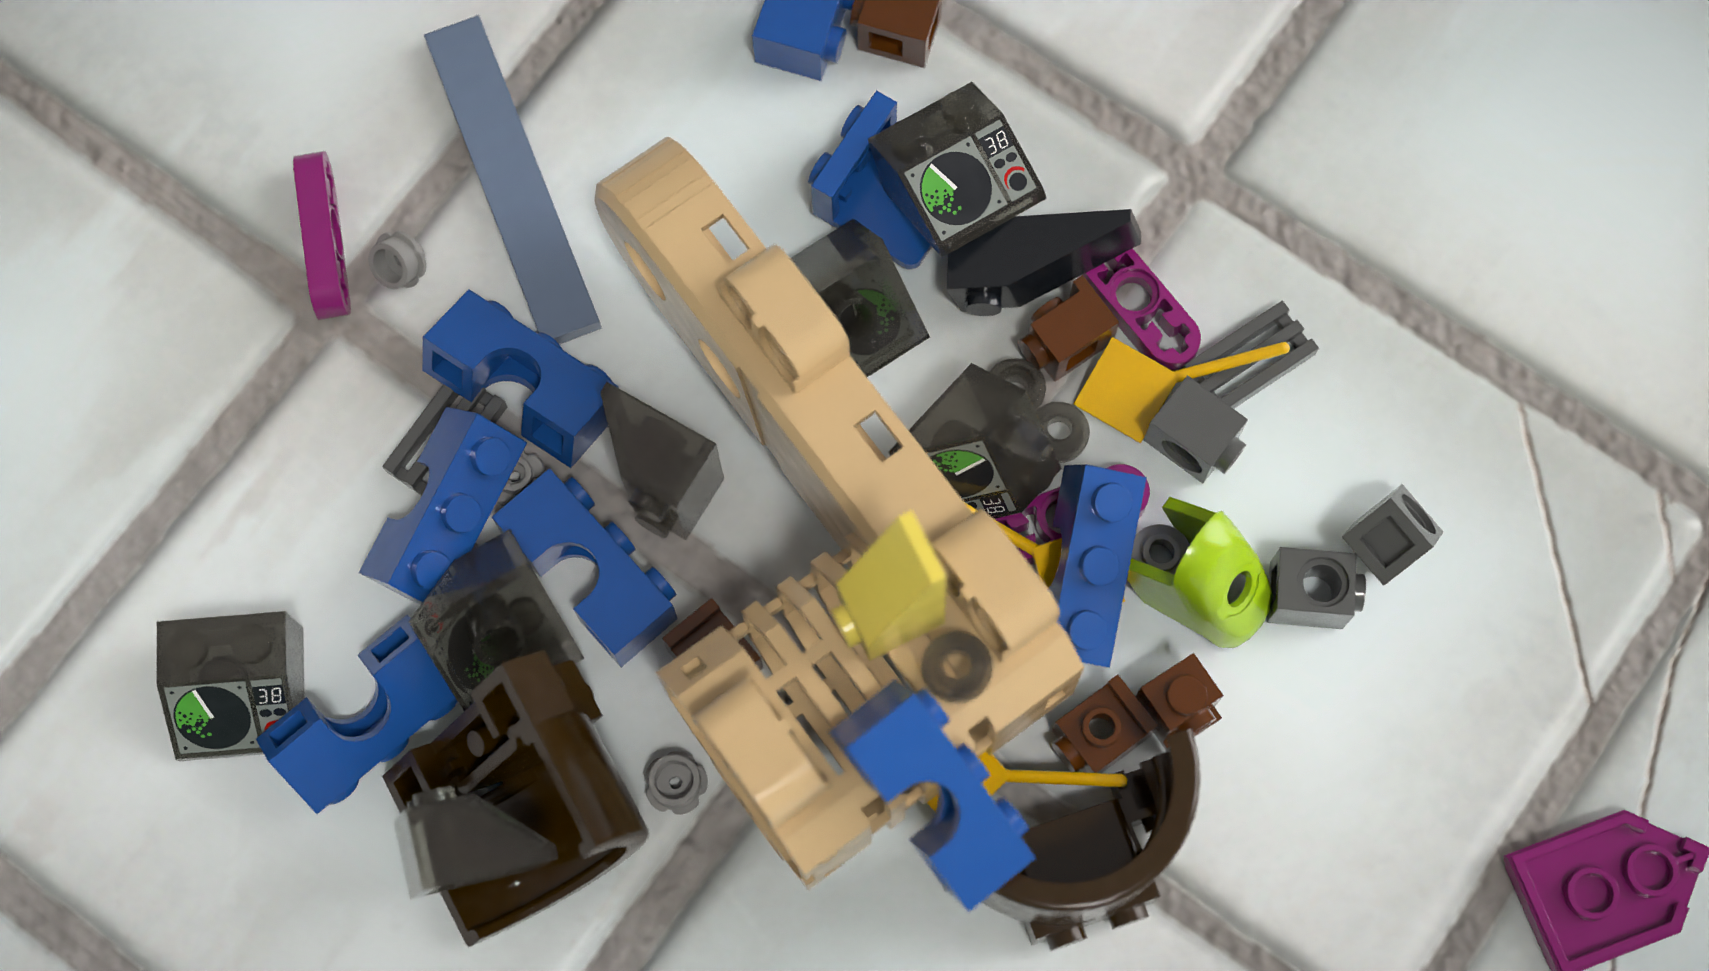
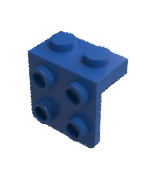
M876 90L865 108L857 105L851 111L841 130L843 140L832 155L828 152L823 153L814 165L808 179V183L811 185L813 214L906 269H915L920 266L939 235L904 173L940 152L898 129L897 102Z

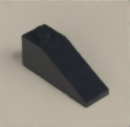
M1132 209L982 218L949 237L947 291L960 310H965L967 313L976 316L997 315L1001 312L1002 308L1021 307L1140 245L1141 230Z

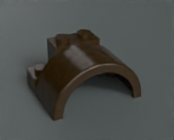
M545 650L499 665L470 693L474 700L470 707L431 743L409 750L382 776L468 947L520 924L583 889L634 854L646 842L649 836V830L593 725L603 715L595 702L591 688L584 681L573 659L552 666ZM502 781V785L479 798L544 838L549 843L533 852L527 850L465 811L463 808L470 803L467 794Z
M1192 729L1166 736L1168 749L1149 760L1140 762V769L1126 774L1124 770L1113 773L1124 774L1128 779L1124 787H1110L1114 796L1113 800L1029 828L1021 838L1033 853L1035 859L981 903L1011 918L1022 920L1031 945L1047 940L1050 951L1087 939L1084 927L1109 919L1111 928L1114 930L1148 918L1149 914L1146 905L1154 903L1161 897L1155 879L1170 865L1180 851L1190 832L1197 811L1201 783L1200 762ZM1141 824L1144 827L1145 833H1150L1143 849L1133 827Z

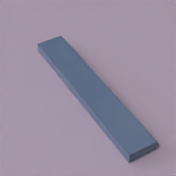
M477 15L424 34L538 332L551 336L560 345L602 329L480 16Z

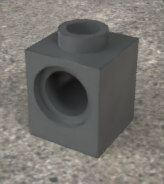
M1187 375L1150 422L1144 441L1203 484L1215 468L1225 474L1243 452L1247 444L1241 441L1239 437L1248 419Z
M1401 484L1356 520L1342 538L1381 584L1385 586L1431 550L1444 531L1405 486Z
M1280 547L1270 561L1269 583L1273 597L1270 611L1267 615V623L1343 629L1355 616V611L1361 612L1365 603L1366 578L1364 574L1356 573L1357 554ZM1318 577L1323 579L1331 588L1332 600L1320 602L1312 599L1304 589V578Z

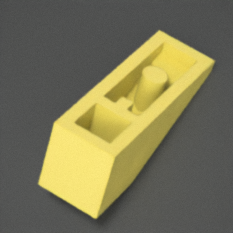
M909 511L899 516L836 583L841 605L831 610L833 618L847 646L851 648L861 643L869 661L945 624L946 575L913 511Z

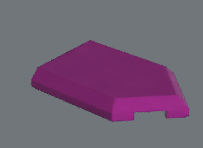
M1622 810L1504 855L1506 872L1550 970L1583 971L1681 933L1690 909L1688 903L1699 873L1704 870L1709 856V847L1688 837L1682 838L1650 824L1649 820L1627 810Z

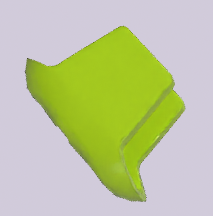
M1169 497L1162 506V509L1174 528L1186 537L1190 546L1181 559L1175 575L1131 558L1127 580L1145 604L1202 635L1220 648H1236L1251 639L1263 625L1270 611L1273 594L1268 577L1253 548L1223 511L1213 512ZM1238 574H1242L1246 577L1244 589L1240 596L1233 603L1229 604L1227 597L1230 585Z

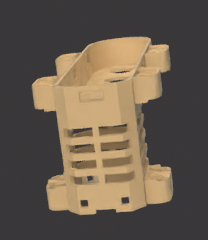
M665 137L596 184L594 201L599 217L617 250L643 289L759 442L767 446L779 462L781 471L842 551L833 557L825 551L810 562L811 573L797 582L790 576L776 586L777 597L765 606H762L756 600L741 611L744 621L730 631L720 626L656 673L665 693L691 732L710 756L713 765L779 857L786 861L792 871L809 890L872 843L871 836L885 825L892 829L904 820L906 810L920 800L924 805L938 795V788L935 782L914 784L905 789L888 804L865 783L828 733V731L848 716L832 694L834 691L852 713L866 702L865 699L868 701L894 679L902 683L883 658L887 654L915 693L925 688L945 711L950 722L941 729L956 748L964 742L978 757L985 751L989 755L993 754L1074 694L1085 667L1066 632L1058 623L1060 616L1059 607L1043 581L986 511L980 508L972 513L851 358L849 341L842 326L796 265L778 245L773 244L766 249L698 161L677 141L670 137ZM722 218L726 220L748 249L734 260L731 259L709 229L710 226ZM875 413L902 447L887 459L860 425ZM913 511L946 575L945 624L869 661L861 643L851 648L847 646L833 618L831 610L841 605L836 583L848 572L843 565L847 564L850 569L899 516ZM813 587L815 588L833 621L808 590ZM782 612L805 652L802 653L781 624L773 617L776 613ZM747 634L772 673L767 679L745 649L737 642ZM815 665L822 673V675L825 677L824 680H822L816 673V671L813 669ZM782 689L792 700V703L788 706L785 705L777 694ZM801 715H803L844 772L838 776L796 720Z

